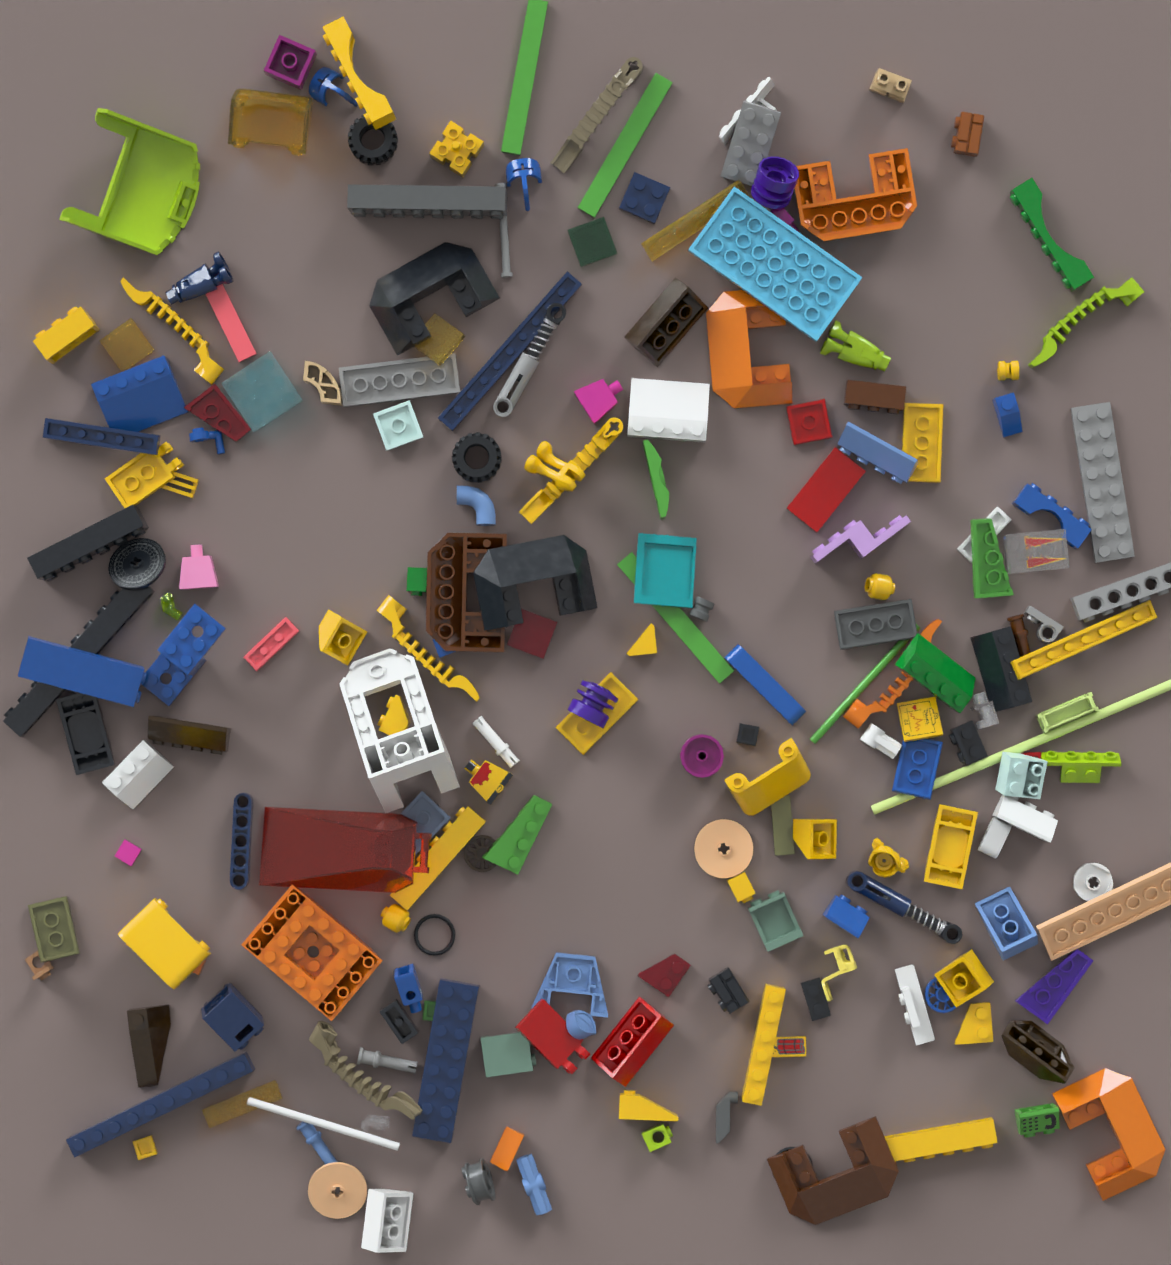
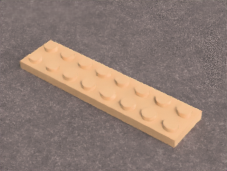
M1171 863L1037 925V930L1050 960L1053 961L1171 905Z

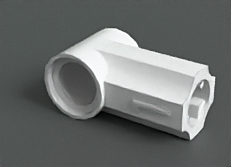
M872 723L869 724L860 738L861 741L870 747L880 750L892 759H894L902 746Z

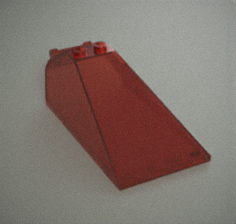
M265 807L259 885L290 887L293 884L297 888L396 893L413 884L414 873L429 874L428 852L429 840H431L432 834L417 833V822L402 814ZM416 839H421L420 867H415Z

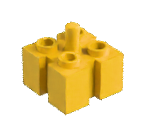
M450 120L442 133L445 139L443 142L437 140L429 154L432 159L442 165L448 162L450 170L464 178L472 165L469 159L471 156L474 158L478 156L484 147V141L471 133L468 137L465 136L464 129Z

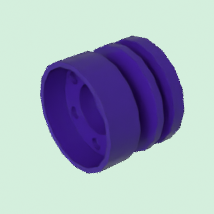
M781 157L764 158L759 164L751 188L753 199L760 205L771 209L787 207L799 178L797 167L792 162Z
M582 680L580 685L588 689L586 693L578 689L577 692L583 696L582 701L572 699L567 710L604 728L609 716L603 712V709L613 710L614 707L607 704V701L609 699L617 703L618 698L608 689L594 682Z

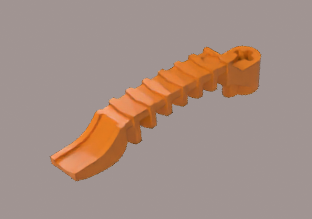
M936 619L920 635L931 643L932 636L942 621ZM902 671L901 674L907 678L905 680L899 677L895 679L894 682L899 685L898 689L889 685L887 691L892 694L890 697L882 693L879 697L882 699L880 702L875 700L867 706L859 699H856L845 712L843 718L859 729L871 713L880 711L886 713L887 708L894 704V700L902 695V691L909 687V683L913 679Z

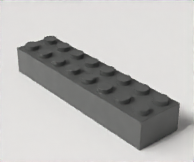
M348 184L347 208L351 214H354V217H366V214H374L376 218H384L386 214L393 215L394 218H405V215H413V218H424V215H432V218L441 219L444 218V215H452L453 219H463L464 216H471L472 219H483V216H491V219H503V216H507L508 193L506 187Z

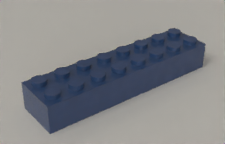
M440 979L418 1100L422 1113L415 1117L413 1137L447 1143L452 1142L479 985Z

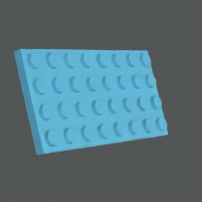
M733 187L688 249L694 256L815 342L823 334L862 279L860 275L736 187Z

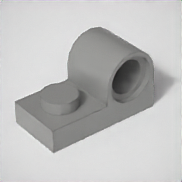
M1028 606L1024 612L1028 615L1027 619L1032 623H1041L1037 629L1036 636L1043 643L1054 641L1064 627L1032 606ZM1044 628H1049L1052 632L1049 639L1044 638L1042 635Z

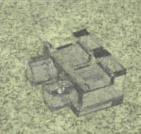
M982 692L973 695L972 701L974 706L970 707V709L978 713L980 720L974 723L976 730L999 724L993 701L988 702L986 693Z

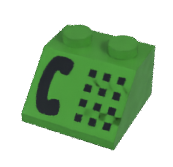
M1054 1103L1014 1109L1018 1133L1024 1135V1137L1036 1136V1132L1042 1131L1043 1134H1051L1055 1132V1129H1060L1059 1108Z

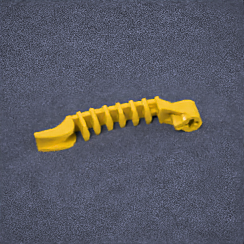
M610 418L592 437V441L588 445L586 444L584 449L578 452L576 457L569 462L577 464L584 472L621 435L623 431L622 421L618 418ZM617 423L619 431L613 430L606 435L611 428L610 424L615 425ZM554 480L548 482L545 488L537 492L519 511L530 524L546 511L565 491L556 488Z

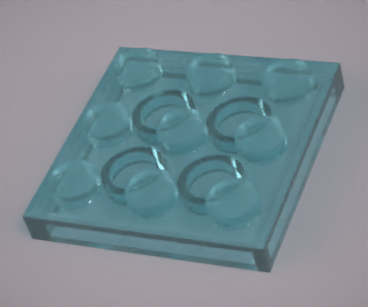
M271 351L221 383L254 433L303 401Z

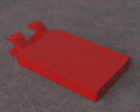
M541 999L515 1027L554 1068L558 1069L561 1066L568 1074H573L578 1069L567 1059L573 1051L584 1060L590 1055L580 1045L583 1039H576L569 1034L566 1021L544 999Z

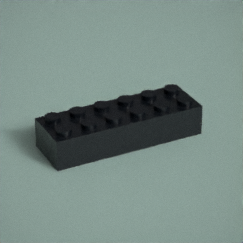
M131 505L27 557L37 579L49 582L56 579L58 573L70 572L75 569L74 565L88 563L93 560L92 556L96 554L103 555L111 551L110 547L114 545L119 547L127 543L128 538L132 536L137 538L145 534V529L149 527L139 507Z

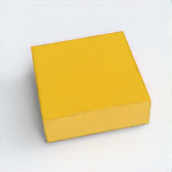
M152 1135L132 1141L138 1160L158 1154Z

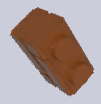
M961 112L959 117L956 116L954 128H957V134L952 137L951 147L954 148L953 153L977 157L984 115Z

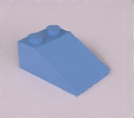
M1010 887L975 903L991 940L1003 961L1038 944L1037 933Z

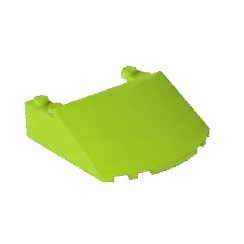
M98 108L95 115L97 125L126 137L99 216L74 207H67L62 211L59 220L158 255L170 243L174 242L175 237L185 227L194 209L200 184L198 182L200 163H198L197 145L111 110Z

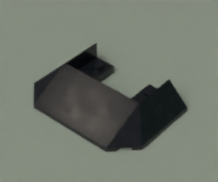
M444 242L377 280L369 306L397 356L432 337L416 310L414 303L446 285L451 290L465 317L500 299L472 248Z
M565 535L488 549L484 558L473 572L484 631L524 623L516 584L552 577L559 616L598 608L587 551Z

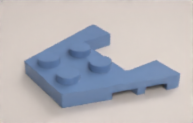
M556 952L532 1008L541 999H544L550 1005L552 991L592 995L590 1015L608 1018L596 957Z

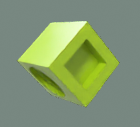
M663 1122L642 1131V1136L650 1152L672 1143L670 1137L673 1134L669 1125L665 1127ZM655 1132H662L664 1138L661 1141H655L653 1139Z

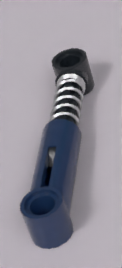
M852 871L847 876V885L852 890L901 917L904 915L905 917L909 916L911 920L914 919L917 923L923 924V927H929V930H934L935 934H938L947 943L956 944L962 939L963 934L959 926L948 921H941L940 918L937 919L934 915H930L928 911L924 912L922 908L919 909L916 905H912L911 899L860 871ZM859 875L862 878V883L859 886H854L852 878ZM869 885L882 892V897L865 887ZM951 928L957 931L956 937L953 939L947 937V931Z

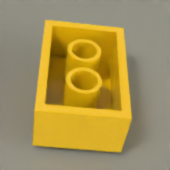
M77 306L73 307L67 312L68 316L64 319L59 318L51 324L52 327L47 331L42 330L35 335L34 344L51 364L57 362L100 330L88 312L81 306L79 308Z

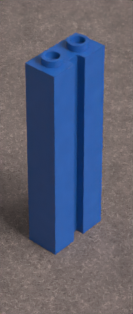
M28 636L18 671V677L134 707L135 702L139 703L141 691L138 690L140 683L144 684L147 675L144 672L143 666Z

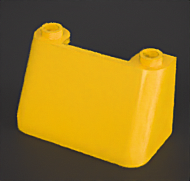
M792 738L782 743L779 747V755L783 762L750 783L741 773H735L724 780L729 791L746 815L753 816L809 781L811 777L810 770Z
M154 898L118 935L169 987L176 989L211 954L208 951L210 947L203 940L199 942L188 934L168 914L166 909L168 905L162 899L157 900Z

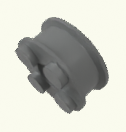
M481 1158L478 1163L471 1165L465 1163L461 1170L464 1179L467 1181L468 1186H465L468 1198L471 1197L476 1205H480L481 1201L487 1199L494 1201L496 1198L495 1187L485 1159Z

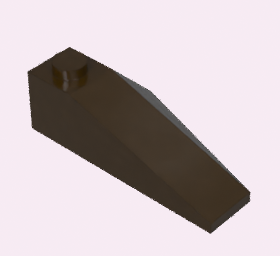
M169 1004L127 1010L138 1088L159 1084L171 1027Z

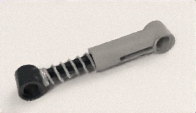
M553 303L547 308V312L544 315V323L541 324V329L537 330L538 334L534 336L535 339L531 342L532 345L530 348H527L528 352L526 354L522 352L494 402L493 410L498 416H508L515 407L539 364V361H537L539 354L542 353L543 347H546L545 344L549 341L550 335H553L552 331L560 325L566 316V309L562 304ZM559 307L562 310V315L559 318H553L551 316L552 308ZM515 381H518L519 383L511 398H507ZM504 401L508 403L509 409L506 412H500L497 407L499 402Z

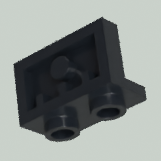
M972 720L950 729L952 734H949L953 746L957 745L959 749L957 756L961 764L965 763V766H968L971 763L988 757Z

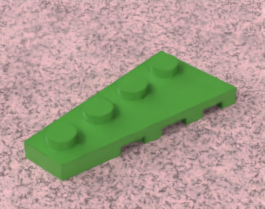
M992 519L970 520L974 598L1014 595L1003 563V556L1000 553Z
M533 795L518 813L515 820L507 826L505 832L500 838H497L491 849L482 858L518 875L552 803Z

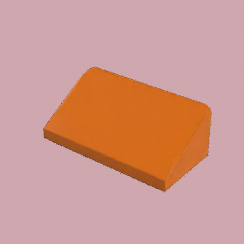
M506 1126L490 1163L508 1172L524 1134Z

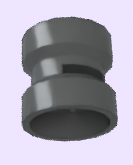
M697 596L695 600L696 605L691 609L689 615L707 622L709 610H712L715 604Z

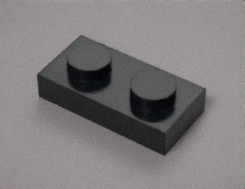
M820 977L802 982L801 986L811 1020L815 1021L831 1016Z

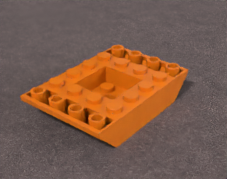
M293 884L241 944L330 1021H333L383 961L366 943L309 895ZM316 946L319 949L317 957H311L308 954L309 947Z

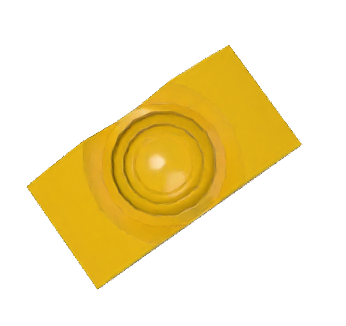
M939 804L926 862L924 882L963 889L978 812Z

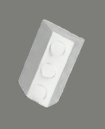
M142 740L102 783L116 797L134 809L174 766L147 740Z
M1001 796L992 816L1043 841L1051 843L1058 820L1053 819L1054 814L1045 810L1041 813L1036 810L1037 806L1027 801L1024 805L1018 802V797Z
M368 1189L361 1248L376 1253L406 1252L413 1201L412 1192Z

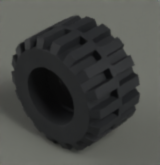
M361 115L362 118H357L354 121V125L351 124L350 132H348V144L352 153L363 164L368 163V165L373 166V164L381 165V162L386 163L388 158H392L394 151L397 150L398 137L394 125L389 123L377 129L384 134V143L378 149L369 150L362 145L361 139L365 132L374 129L372 124L368 125L364 115Z
M480 432L469 433L467 436L461 437L459 442L455 444L452 452V462L455 470L463 479L472 483H482L483 481L490 480L491 477L497 474L502 462L498 444L493 438ZM474 446L484 448L489 456L488 463L481 469L469 467L465 460L467 451Z

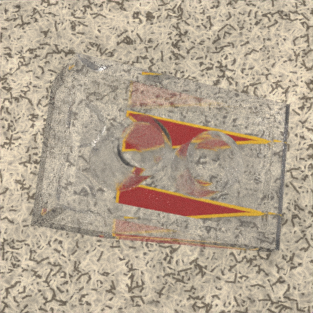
M1066 529L1003 535L1008 575L1069 568Z

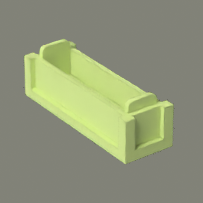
M1092 692L1036 714L1035 716L1042 732H1049V730L1098 711L1099 708L1094 703Z

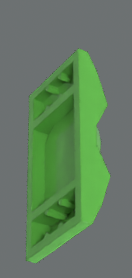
M643 440V448L660 520L666 518L669 505V491L666 487L661 466L662 459L649 440Z

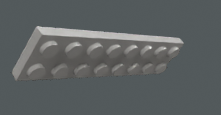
M1106 402L1070 408L1088 523L1090 524L1089 528L1092 529L1090 536L1094 561L1098 563L1135 557L1111 404Z

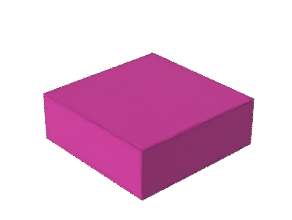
M124 839L115 857L132 866L142 849Z

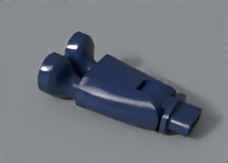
M219 251L213 255L214 265L209 268L206 263L179 280L176 286L172 285V289L165 292L171 305L178 301L182 303L217 290V286L234 282L229 272V267Z

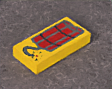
M806 1036L776 1037L772 1057L806 1056Z

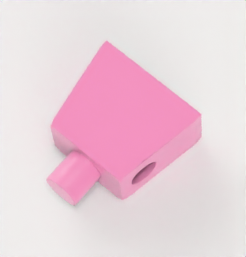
M190 545L191 557H182L179 589L219 587L212 556H203L202 545Z

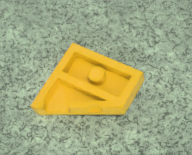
M990 1002L969 1004L966 1016L955 1039V1045L993 1042Z

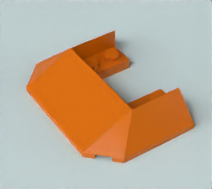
M908 148L869 154L874 193L836 199L830 161L796 166L799 171V178L795 186V194L801 226L823 242L901 229L917 207Z
M744 290L723 292L706 312L713 392L734 409L792 404V382L789 364L751 367L748 329L786 326V321Z
M1104 1068L1052 1093L1069 1130L1105 1113L1121 1147L1120 1149L1086 1164L1102 1201L1157 1175L1166 1149L1131 1077Z

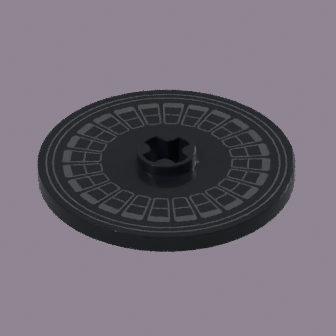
M148 538L130 540L117 548L111 556L108 566L109 575L113 582L122 589H143L153 584L161 576L166 565V555L162 547L154 540Z

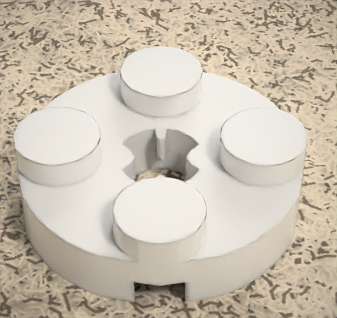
M1086 863L1076 871L1073 878V888L1080 898L1090 901L1113 889V879L1110 871L1105 866L1098 863ZM1096 877L1097 887L1093 886L1094 888H1090L1088 880Z

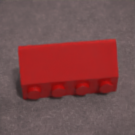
M639 996L592 1055L591 1059L611 1078L626 1087L670 1032L674 1024Z

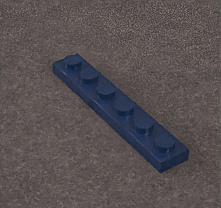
M45 418L43 438L158 455L161 436Z

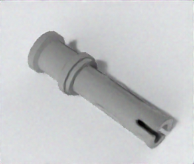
M360 1047L357 1065L363 1063L372 1065L373 1068L382 1066L415 1074L416 1068L414 1067H417L418 1061L382 1055L380 1051L372 1052Z

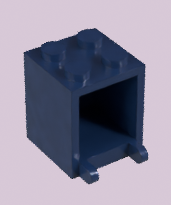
M231 983L224 985V988L201 1008L202 1019L234 1052L245 1048L249 1043L248 1040L253 1035H259L264 1029L262 1015Z

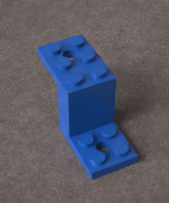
M194 604L157 649L161 654L146 671V679L142 685L170 706L207 661L203 657L226 628L198 605ZM201 626L203 628V635L201 637L193 635L194 627ZM164 673H169L172 677L169 684H163L161 681V676Z

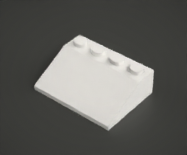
M631 378L627 437L705 443L710 384Z

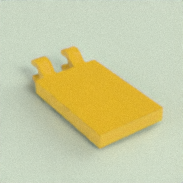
M165 442L160 445L158 455L138 454L105 478L124 508L137 505L173 480L175 478L173 472L184 466L178 458L173 459L169 464H166L162 456L174 450L170 443Z

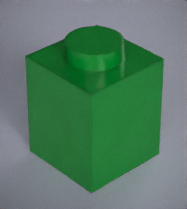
M408 567L406 591L411 592L412 596H423V592H427V568Z

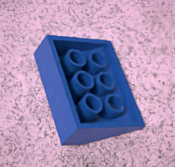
M165 355L91 384L109 428L139 432L188 413L184 409L186 406Z

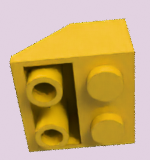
M399 695L390 697L386 705L389 709L386 715H381L377 724L380 726L379 731L389 736L408 729L410 725L402 697Z

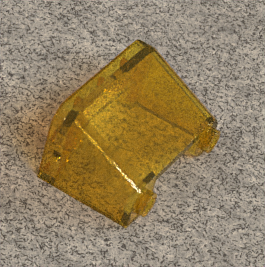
M237 89L231 98L228 144L236 148H244L249 142L285 146L288 147V150L293 155L306 154L313 99L298 95Z

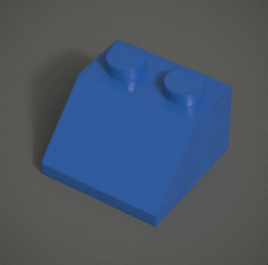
M842 894L840 897L835 895L822 915L859 938L870 918L866 915L868 911L859 905L856 908L849 904L851 900Z

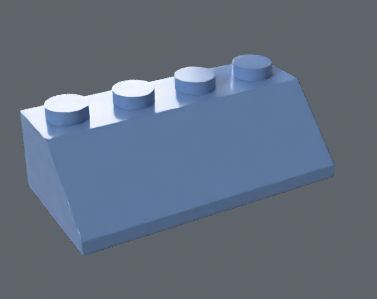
M850 422L846 424L838 442L841 452L849 456L851 453L858 456L857 460L865 465L869 462L875 466L874 470L883 475L885 472L892 475L891 479L899 484H902V482L907 483L918 465L916 458Z

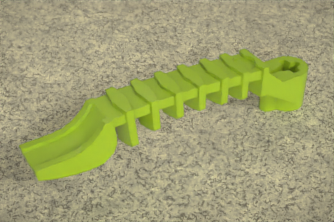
M1133 277L1119 288L1102 287L1098 293L1095 292L1091 298L1084 300L1083 304L1077 305L1073 309L1074 311L1069 312L1064 316L1063 320L1060 319L1056 323L1055 327L1049 329V333L1043 338L1041 353L1028 366L1030 368L1036 367L1052 357L1057 350V344L1051 336L1053 335L1063 344L1066 339L1057 330L1061 328L1068 335L1072 330L1065 323L1069 321L1073 326L1078 324L1079 321L1074 316L1077 314L1083 320L1087 316L1083 311L1085 307L1090 313L1095 311L1096 308L1092 305L1093 301L1101 307L1105 304L1103 301L1105 298L1108 301L1120 298L1127 307L1145 291Z

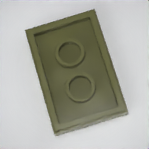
M67 896L28 905L41 963L80 954Z

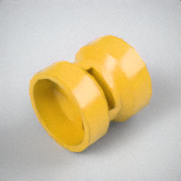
M998 361V381H1005L1009 378L1011 380H1019V362L1011 361L1006 363L1005 361Z

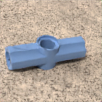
M532 1153L516 1159L523 1178L524 1189L527 1196L530 1197L536 1216L551 1211L552 1207L545 1191L546 1186L541 1173L538 1172Z

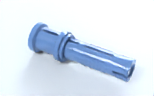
M301 1122L296 1127L306 1138L305 1142L313 1146L325 1165L337 1162L321 1139L322 1133L317 1131L312 1124Z

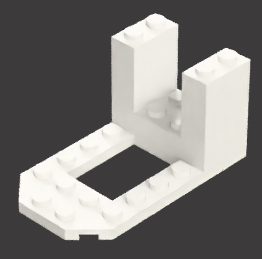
M387 649L353 661L349 667V673L346 677H343L339 684L368 778L385 814L404 807L396 782L431 770L441 794L460 787L450 755L435 723L414 657L407 654L406 656L399 654L393 649ZM402 684L415 727L378 739L365 696Z

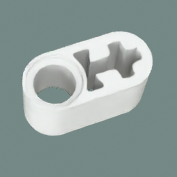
M993 817L979 844L978 851L996 859L1012 825Z

